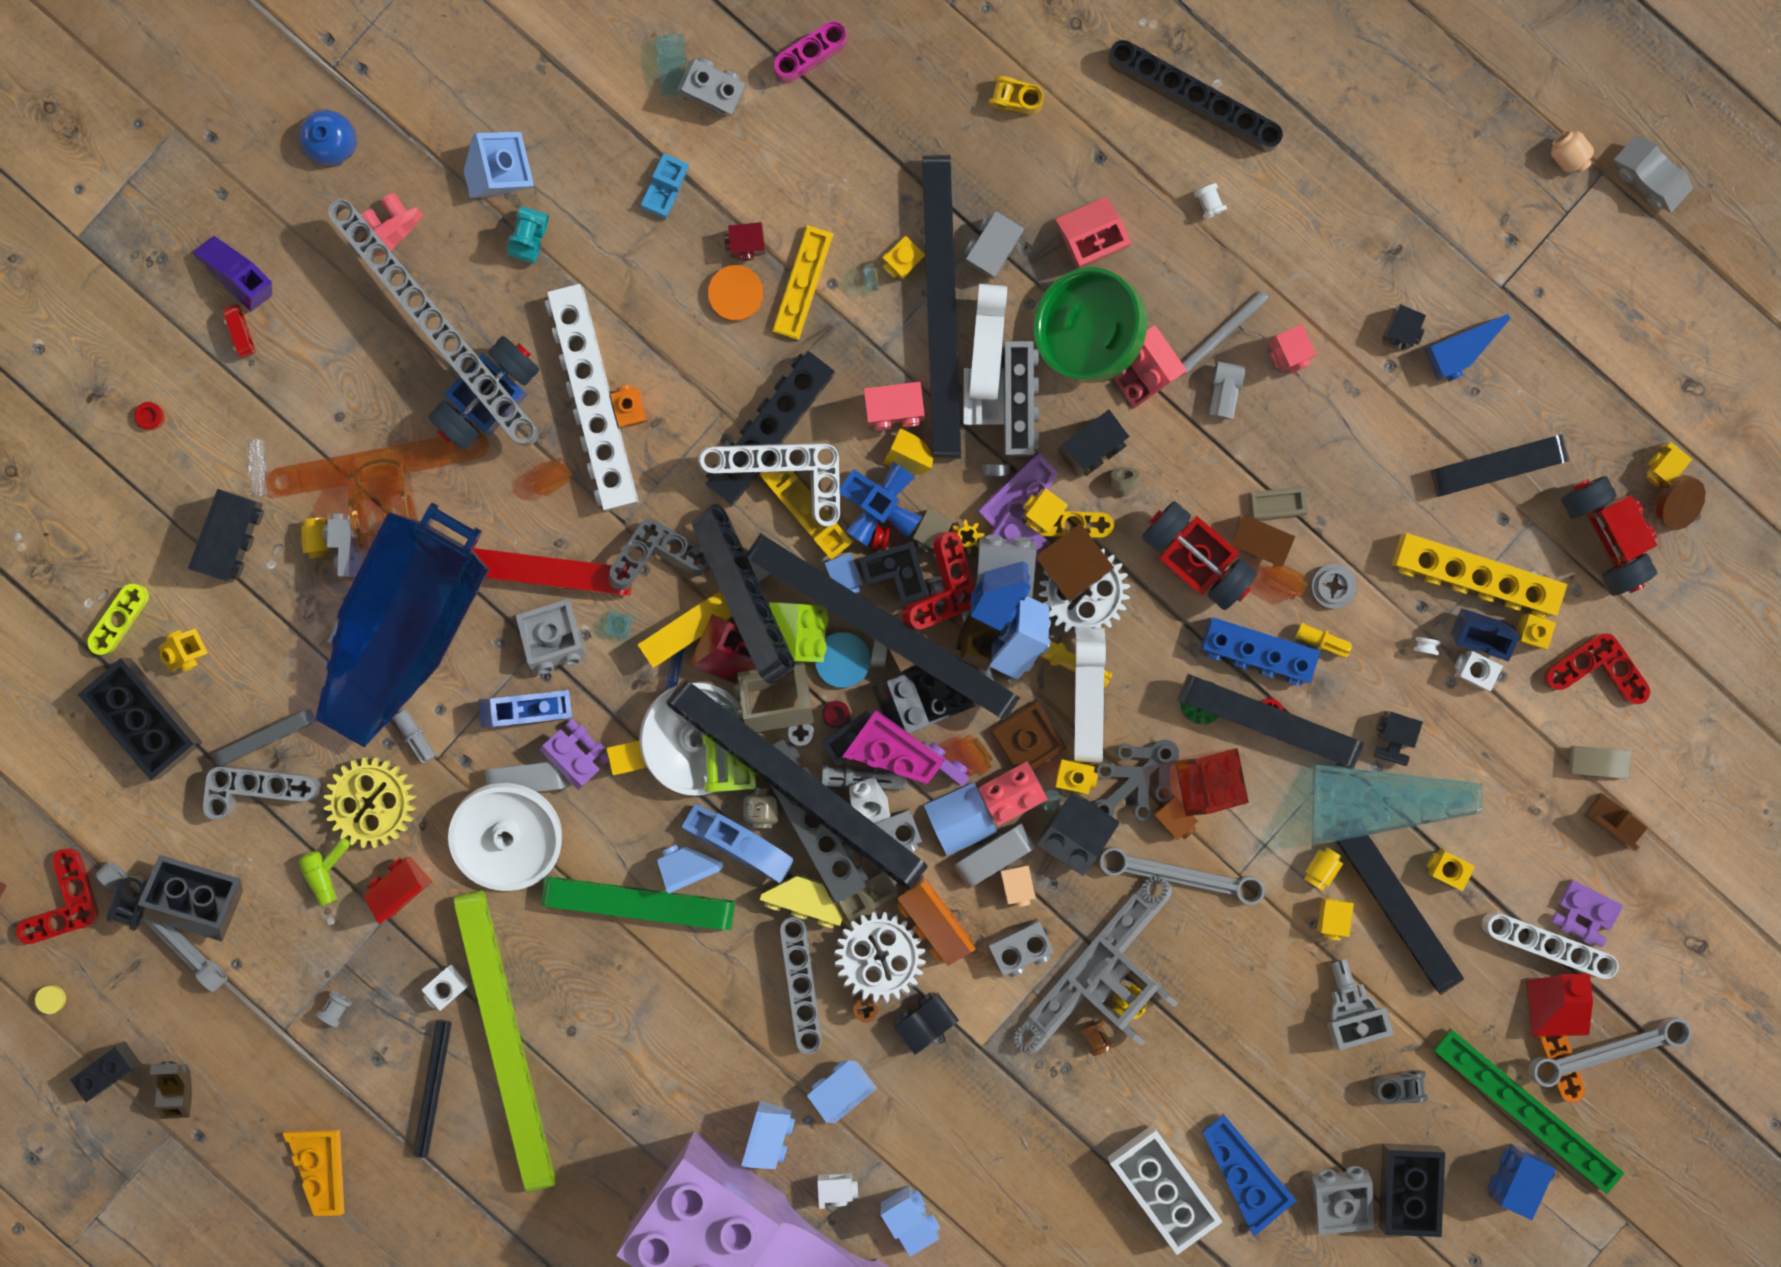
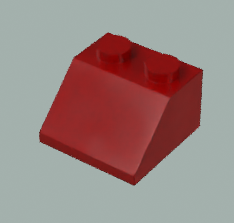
M401 857L388 867L390 871L388 875L383 879L378 876L366 886L369 891L363 897L379 925L392 918L432 883V880L412 857L404 861Z

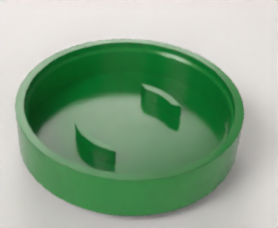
M1097 267L1076 269L1058 278L1042 296L1034 318V338L1038 351L1044 361L1056 372L1083 383L1106 381L1122 373L1138 356L1147 332V313L1143 300L1137 290L1117 274Z

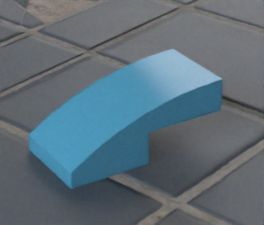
M663 153L652 176V183L641 203V209L667 220L687 174L689 164Z

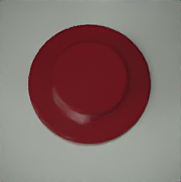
M834 700L825 705L822 711V718L829 727L841 728L849 721L850 710L844 702Z

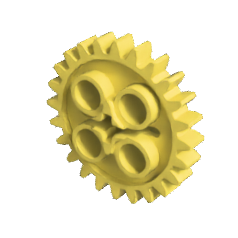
M367 757L362 758L361 766L356 760L351 761L352 769L346 765L341 767L343 776L337 773L333 774V778L337 781L336 784H327V787L333 791L332 794L324 795L325 799L331 801V805L325 806L324 810L332 811L333 813L327 818V821L335 820L337 824L332 830L342 829L341 839H345L350 835L351 845L361 840V847L365 848L369 841H371L373 848H377L379 846V839H381L384 845L390 844L389 835L395 840L400 838L397 829L404 832L407 831L408 828L403 822H411L414 819L408 814V811H413L417 808L409 804L410 800L417 798L416 795L408 794V790L414 785H405L404 781L407 779L408 774L397 775L400 766L389 769L390 760H386L382 766L380 765L379 757H375L372 764H370ZM365 775L370 776L374 781V786L371 790H366L362 785V779ZM385 782L386 787L373 800L375 807L366 809L359 822L356 823L354 821L355 817L368 804L365 798L373 797L381 784ZM387 792L392 793L396 798V804L393 808L388 807L384 802V796ZM348 797L356 801L357 808L354 812H349L345 808V801ZM369 815H374L378 818L379 825L376 830L369 828L367 825Z

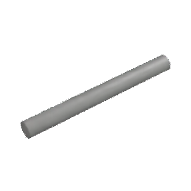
M1260 291L1182 363L1187 369L1185 374L1193 369L1269 299L1263 291Z

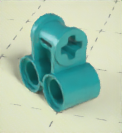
M524 206L520 207L519 212L516 214L514 233L509 237L507 257L533 265L536 263L541 240L547 229L549 214Z

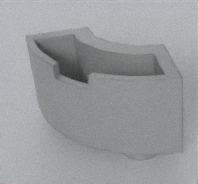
M1635 135L1614 159L1620 169L1618 171L1620 178L1627 183H1632L1647 197V202L1657 210L1663 208L1672 213L1693 189L1691 181L1684 170L1673 164L1656 144L1638 135Z

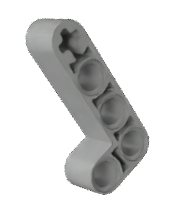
M235 766L215 767L208 772L206 777L203 811L212 820L227 818L234 812L237 794L300 802L309 801L320 794L321 783L315 776ZM220 771L224 772L228 777L225 786H221L217 781V775ZM248 774L255 778L256 784L253 789H249L245 785V778ZM276 777L281 779L284 785L280 793L276 792L272 786L273 780ZM306 784V786L311 787V791L305 793V790L302 789L293 790V786ZM217 799L224 803L225 809L222 814L217 813L214 809V803Z

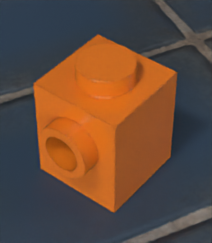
M632 384L617 387L616 393L610 394L617 422L621 429L649 422L641 391L638 387L633 388Z

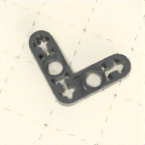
M647 519L640 523L612 565L608 575V582L614 589H628L652 553L657 554L693 576L704 575L710 565L700 546L661 523ZM651 529L654 531V535L649 537L645 545L642 541L645 533ZM670 542H675L680 545L681 551L677 554L670 553L666 545ZM631 549L640 550L643 558L638 561L632 560L628 555V551ZM685 551H690L686 559H682L684 557ZM697 558L702 559V563L698 566L693 564ZM625 565L629 567L626 577L618 580L617 575L621 574Z

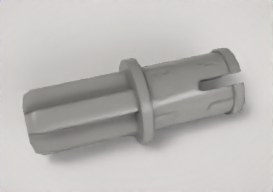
M407 709L392 718L405 737L404 743L408 742L422 764L435 756L434 751L422 734L424 730L418 728Z

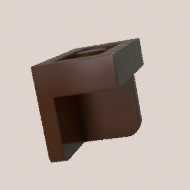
M1241 515L1236 524L1238 528L1231 546L1250 554L1254 558H1260L1282 567L1295 536L1246 515Z
M1600 793L1584 813V816L1625 848L1637 851L1640 847L1636 842L1646 831L1647 827L1634 818L1630 811L1624 810L1605 794Z

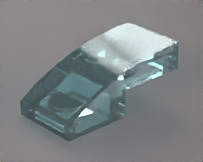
M684 33L656 36L662 96L678 94L676 91L687 68Z

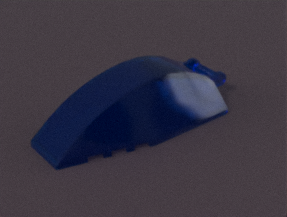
M433 502L427 508L421 521L390 512L387 514L338 611L337 618L339 621L336 634L333 635L332 639L333 649L331 658L327 662V677L325 685L321 690L315 720L360 746L366 747L434 673L445 657L490 570L473 551L481 537L482 530L477 527L474 529L439 510V506ZM432 520L467 538L466 544L463 545L431 527Z

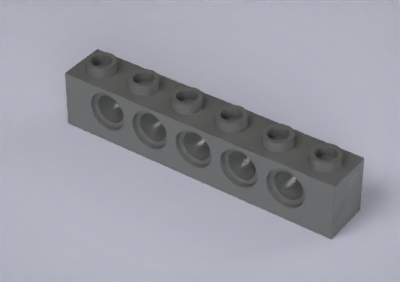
M783 739L773 745L799 765L796 758L800 757V754L792 742L788 744ZM806 766L803 767L804 770L810 773ZM772 787L836 904L867 887L865 881L869 878L861 864L856 866L851 856L855 855L854 850L823 825L819 824L816 828L809 827L806 823L808 814ZM825 836H830L835 842L834 849L829 853L822 851L819 845L820 840ZM837 861H844L848 865L849 870L846 876L838 877L835 875L833 866Z

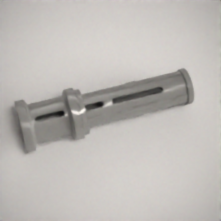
M823 764L822 783L827 787H841L845 791H849V786L875 777L878 779L877 781L881 788L906 790V777L895 774V772L879 771L876 773L875 771L854 770V767L851 766L831 768L827 764Z

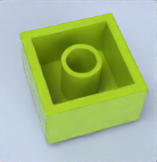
M769 602V606L794 661L824 662V655L827 649L825 642V632L828 625L827 608L817 605Z

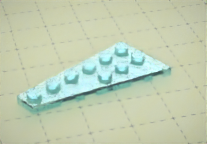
M1315 765L1313 769L1312 846L1480 814L1483 809V783Z

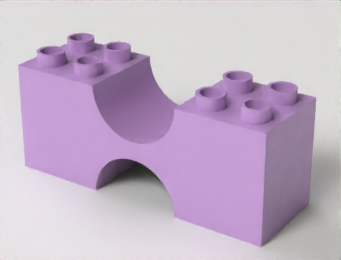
M693 1132L630 1223L616 1255L632 1267H889L879 1259L869 1261L858 1257L825 1237L792 1208L784 1193L746 1167L741 1166L742 1164L695 1132Z

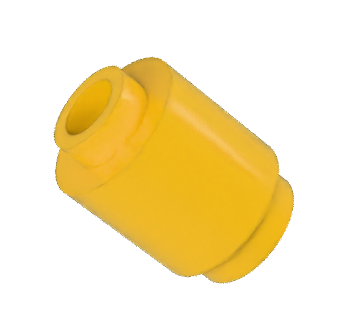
M326 518L303 519V526L300 527L303 554H309V559L326 557V552L331 551V548L327 547V542L323 540L324 525H328L326 524Z
M1327 847L1324 852L1319 849L1305 871L1307 875L1304 880L1323 891L1326 886H1330L1342 867L1343 863L1339 861L1341 856Z

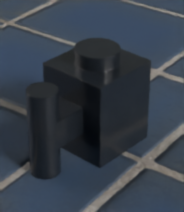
M1385 711V714L1380 715L1377 721L1376 731H1379L1377 737L1388 740L1389 744L1387 749L1376 746L1374 757L1407 766L1410 756L1400 753L1401 747L1403 745L1415 748L1423 721L1391 711Z

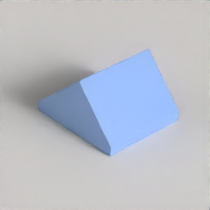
M975 782L924 805L947 856L998 833Z

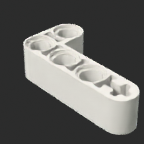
M979 284L969 398L997 401L1007 286Z

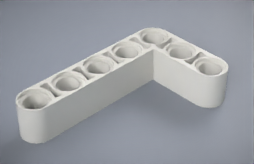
M829 444L709 446L703 448L698 454L699 465L709 473L810 470L812 517L823 526H831L839 519V456L835 447ZM827 448L831 453V459L826 464H821L817 458L820 450ZM799 449L803 453V460L801 463L793 465L789 460L790 453L793 450ZM767 450H772L775 454V461L769 466L763 465L761 455ZM738 451H744L747 455V462L743 466H735L733 463L734 454ZM709 452H716L719 456V462L714 467H707L705 465L704 458ZM823 477H829L832 482L831 488L827 492H821L818 488V482ZM824 505H830L832 508V515L827 520H821L819 517V510Z
M1076 628L1074 762H1103L1105 628Z

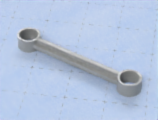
M1107 847L1099 856L1101 869L1111 876H1117L1123 872L1145 877L1152 876V878L1154 876H1161L1169 882L1235 895L1247 905L1259 903L1265 895L1263 883L1258 878L1250 875L1243 876L1240 879L1127 856L1118 847ZM1110 851L1120 853L1124 859L1122 866L1118 870L1109 871L1104 866L1103 858ZM1247 880L1257 882L1260 887L1259 894L1252 900L1244 899L1240 892L1241 885Z
M108 861L96 873L98 880L112 892H117L120 882L128 877L126 872L112 861ZM130 883V891L138 895L140 891ZM142 918L195 971L198 981L208 990L215 992L228 979L225 972L216 963L207 960L175 927Z
M1666 1018L1659 1024L1658 1029L1556 1060L1538 1057L1529 1066V1076L1538 1085L1552 1087L1560 1081L1562 1075L1663 1044L1682 1047L1691 1038V1028L1682 1019ZM1678 1022L1681 1026L1682 1034L1678 1041L1672 1042L1668 1038L1667 1030L1672 1023ZM1543 1062H1549L1553 1068L1552 1077L1546 1082H1542L1537 1075L1538 1067Z

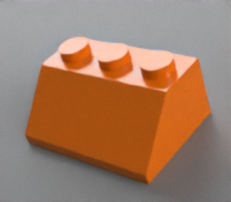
M925 876L918 880L912 890L905 889L897 896L900 902L896 906L905 918L911 916L916 923L913 929L922 941L926 938L933 946L930 951L939 963L944 960L947 966L976 949L972 939Z

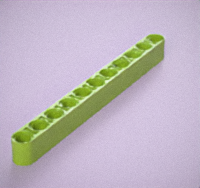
M483 890L455 896V910L524 1188L529 1193L555 1186L554 1170L486 896Z

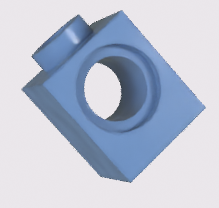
M851 553L825 562L829 576L855 593L860 592L858 586L863 585Z

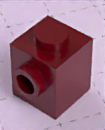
M762 222L728 225L729 233L724 234L725 250H731L733 258L738 257V261H750L755 259L754 255L766 254Z

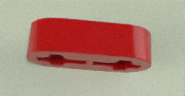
M239 304L223 308L238 355L244 358L256 354L252 336Z

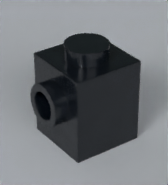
M1402 304L1398 305L1393 311L1382 339L1389 341L1388 346L1403 351L1404 348L1409 349L1414 344L1418 345L1425 331L1421 327L1426 315Z

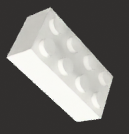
M1153 1124L1108 1156L1111 1166L1176 1255L1222 1223L1219 1214Z

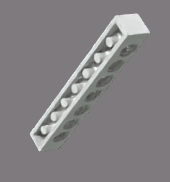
M581 284L547 292L549 300L545 301L549 317L554 316L556 327L552 328L556 344L561 343L563 354L559 355L563 371L568 370L570 381L566 382L570 398L575 397L577 408L573 409L574 418L577 425L582 424L584 435L580 436L581 445L584 453L589 452L591 462L587 463L588 472L591 480L596 479L598 490H594L598 507L603 506L605 511H610L637 504L639 501L612 403L611 392L584 288ZM568 311H575L577 314L576 321L570 325L564 324V314ZM574 338H582L584 341L583 348L578 352H573L570 349V343ZM581 365H589L591 368L590 375L585 379H579L577 376V370ZM588 392H596L598 395V400L593 406H586L584 403V396ZM595 419L604 420L605 428L600 433H593L591 430V423ZM602 446H610L612 450L611 457L605 461L600 460L598 450ZM609 473H616L619 477L618 484L613 488H608L605 485V477Z

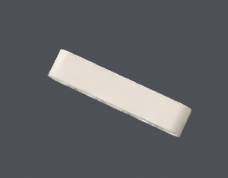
M1489 912L1482 919L1483 931L1497 940L1602 979H1610L1618 972L1619 965L1616 958L1601 950L1499 912ZM1500 918L1503 922V927L1499 932L1494 933L1492 931V923ZM1527 928L1529 931L1528 939L1524 942H1519L1518 933L1522 929ZM1553 938L1555 947L1552 951L1546 952L1544 948L1545 942ZM1579 948L1581 950V957L1579 960L1572 962L1571 953L1574 949ZM1606 958L1607 967L1599 972L1597 963L1600 959Z

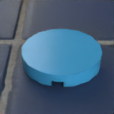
M838 632L828 636L825 639L827 649L824 655V662H815L819 675L826 683L835 687L848 688L858 684L866 676L870 668V653L867 645L859 637L851 633Z

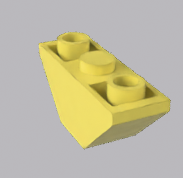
M797 874L781 882V884L763 891L760 900L765 901L764 906L770 909L780 911L781 907L792 910L791 915L801 919H807L808 916L818 919V924L833 928L834 924L841 925L842 916L824 882Z

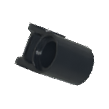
M134 874L120 882L114 901L107 914V922L112 923L115 921L127 925L132 931L138 928L142 919L138 909V902L148 882L147 876ZM131 881L139 885L140 892L138 895L130 891Z

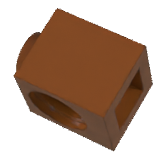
M1174 795L1152 813L1177 840L1181 837L1183 839L1188 838L1196 830L1194 825L1198 820Z

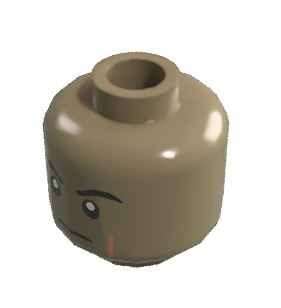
M753 789V794L744 797L743 820L745 823L750 824V828H772V824H776L779 821L780 801L776 795L770 794V789Z

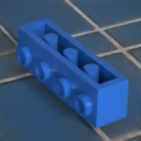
M1214 617L1209 619L1200 650L1207 651L1205 657L1217 661H1222V657L1233 660V666L1248 670L1249 665L1260 668L1259 674L1275 678L1276 674L1286 676L1285 682L1300 687L1303 682L1311 683L1321 652Z

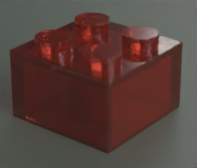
M1238 748L1215 750L1175 761L1186 816L1211 814L1249 803Z

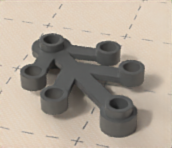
M1160 740L1153 747H1132L1127 743L1121 744L1117 749V755L1120 759L1127 761L1133 757L1150 758V760L1142 767L1114 766L1107 762L1100 763L1096 769V773H1098L1100 778H1130L1107 799H1098L1093 804L1097 807L1106 805L1108 807L1107 814L1113 816L1114 808L1138 787L1137 806L1134 809V815L1141 821L1148 820L1152 814L1149 807L1150 775L1158 767L1159 786L1155 789V797L1161 802H1167L1172 797V790L1169 787L1170 767L1177 762L1179 750L1176 744L1170 740ZM1123 747L1130 748L1131 754L1128 757L1121 755ZM1169 749V758L1162 759L1160 756L1161 750ZM1106 765L1110 768V773L1107 776H1102L1100 769ZM1166 788L1168 796L1162 799L1159 797L1158 792L1160 789ZM1146 807L1148 814L1145 817H1139V808Z

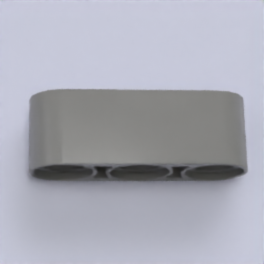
M550 761L484 769L486 785L514 783L528 787L536 792L568 788L567 778Z
M1019 823L962 857L952 866L965 887L969 889L1024 856L1036 846L1022 823Z

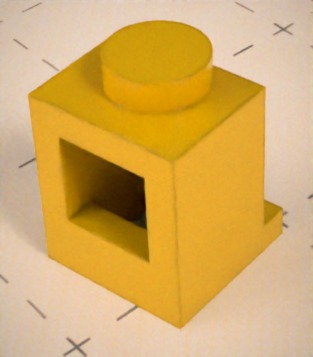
M1667 442L1659 447L1663 452L1659 451L1648 463L1651 467L1646 472V479L1657 487L1671 486L1673 484L1671 481L1679 477L1693 460L1672 442Z

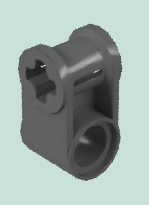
M1409 1070L1401 1073L1379 1075L1371 1083V1090L1374 1096L1386 1104L1428 1101L1423 1080L1426 1077V1072L1423 1070ZM1387 1083H1391V1093L1382 1096V1087Z

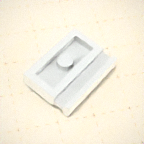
M964 368L963 425H1004V368H1000L997 401L969 398L972 369Z

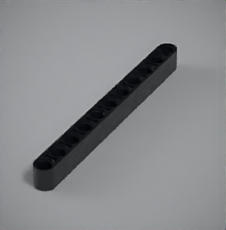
M923 155L933 460L961 459L951 156Z
M759 533L745 555L746 558L1002 720L1006 721L1020 699L1013 692L763 534Z
M685 679L682 680L667 699L666 704L674 712L902 887L912 890L928 868L927 864L691 682Z

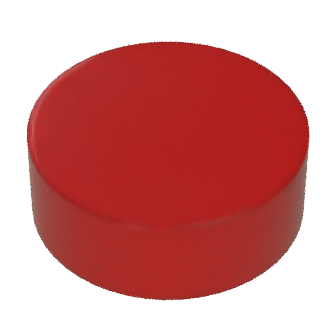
M144 402L136 408L134 419L139 427L146 430H156L164 423L165 413L158 404Z

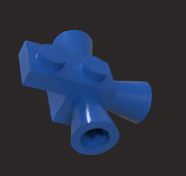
M892 462L881 487L853 469L840 487V494L860 507L864 512L844 531L865 546H868L878 521L884 524L888 520L907 540L922 516L897 506L900 500L896 496L916 477L895 462Z

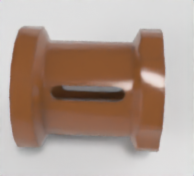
M862 994L859 995L853 1004L855 1018L863 1023L873 1021L878 1014V1002L873 1004L872 996L868 995L865 1001H862ZM862 1002H867L868 1006H873L870 1008L869 1014H864L863 1010H858L862 1007Z
M1102 1020L1094 1021L1080 1030L1081 1034L1086 1036L1092 1048L1090 1051L1092 1056L1100 1055L1115 1046L1113 1041H1109L1102 1027L1104 1024Z

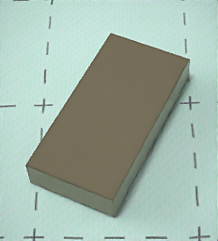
M1306 487L1249 492L1250 512L1253 519L1261 520L1308 515Z

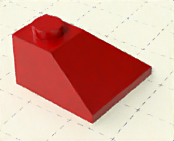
M1564 974L1526 981L1532 1037L1589 1035L1593 1007L1590 974Z

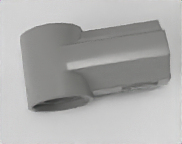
M1217 361L1213 374L1212 386H1214L1209 416L1233 420L1238 391L1241 390L1244 381L1245 366Z

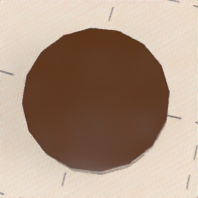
M1689 475L1674 478L1671 481L1673 484L1668 489L1664 488L1657 501V518L1661 520L1663 526L1671 530H1680L1689 526L1700 514L1705 503L1706 491L1704 484Z

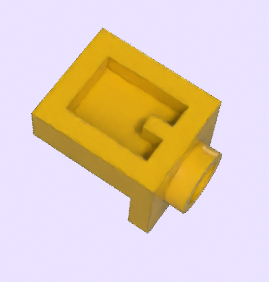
M905 236L888 254L886 253L882 257V261L885 263L882 268L893 279L898 276L903 280L926 255Z

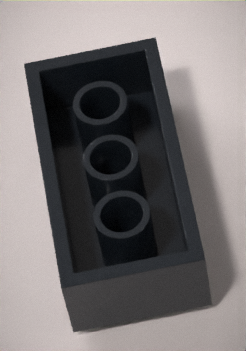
M120 658L78 694L151 781L161 779L203 743L131 658Z

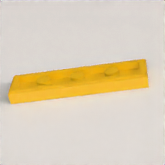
M809 225L806 226L772 332L799 341L830 248L833 233Z

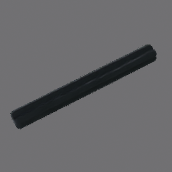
M440 1019L435 1023L412 1153L415 1157L426 1158L429 1154L452 1025L448 1020Z

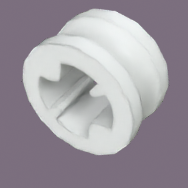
M1422 637L1415 638L1418 645L1414 647L1413 651L1439 655L1437 646L1441 644V641Z

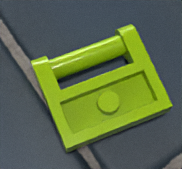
M702 735L703 744L706 746L707 782H704V791L756 789L755 773L725 750V781L718 782L717 744L706 735Z

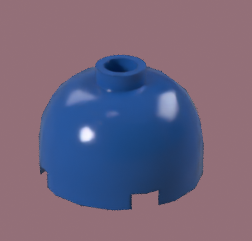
M328 109L317 110L308 115L302 122L298 134L300 147L306 157L315 164L327 168L343 164V161L353 155L357 144L356 130L350 121L341 113Z

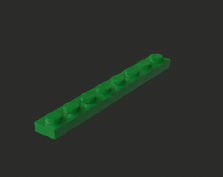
M1449 1028L1435 1045L1433 1050L1604 1193L1608 1194L1625 1174L1454 1030Z

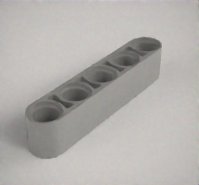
M790 915L783 920L780 934L797 1047L802 1053L813 1054L821 1046L822 1032L807 927L804 919ZM789 922H796L800 925L801 932L798 935L792 936L787 933L786 925ZM801 950L805 954V960L801 963H794L790 959V952ZM796 978H805L809 982V987L804 991L797 990L793 984ZM807 1005L813 1010V1015L810 1018H802L798 1015V1008ZM806 1033H812L816 1036L817 1042L812 1046H807L802 1042L801 1037Z

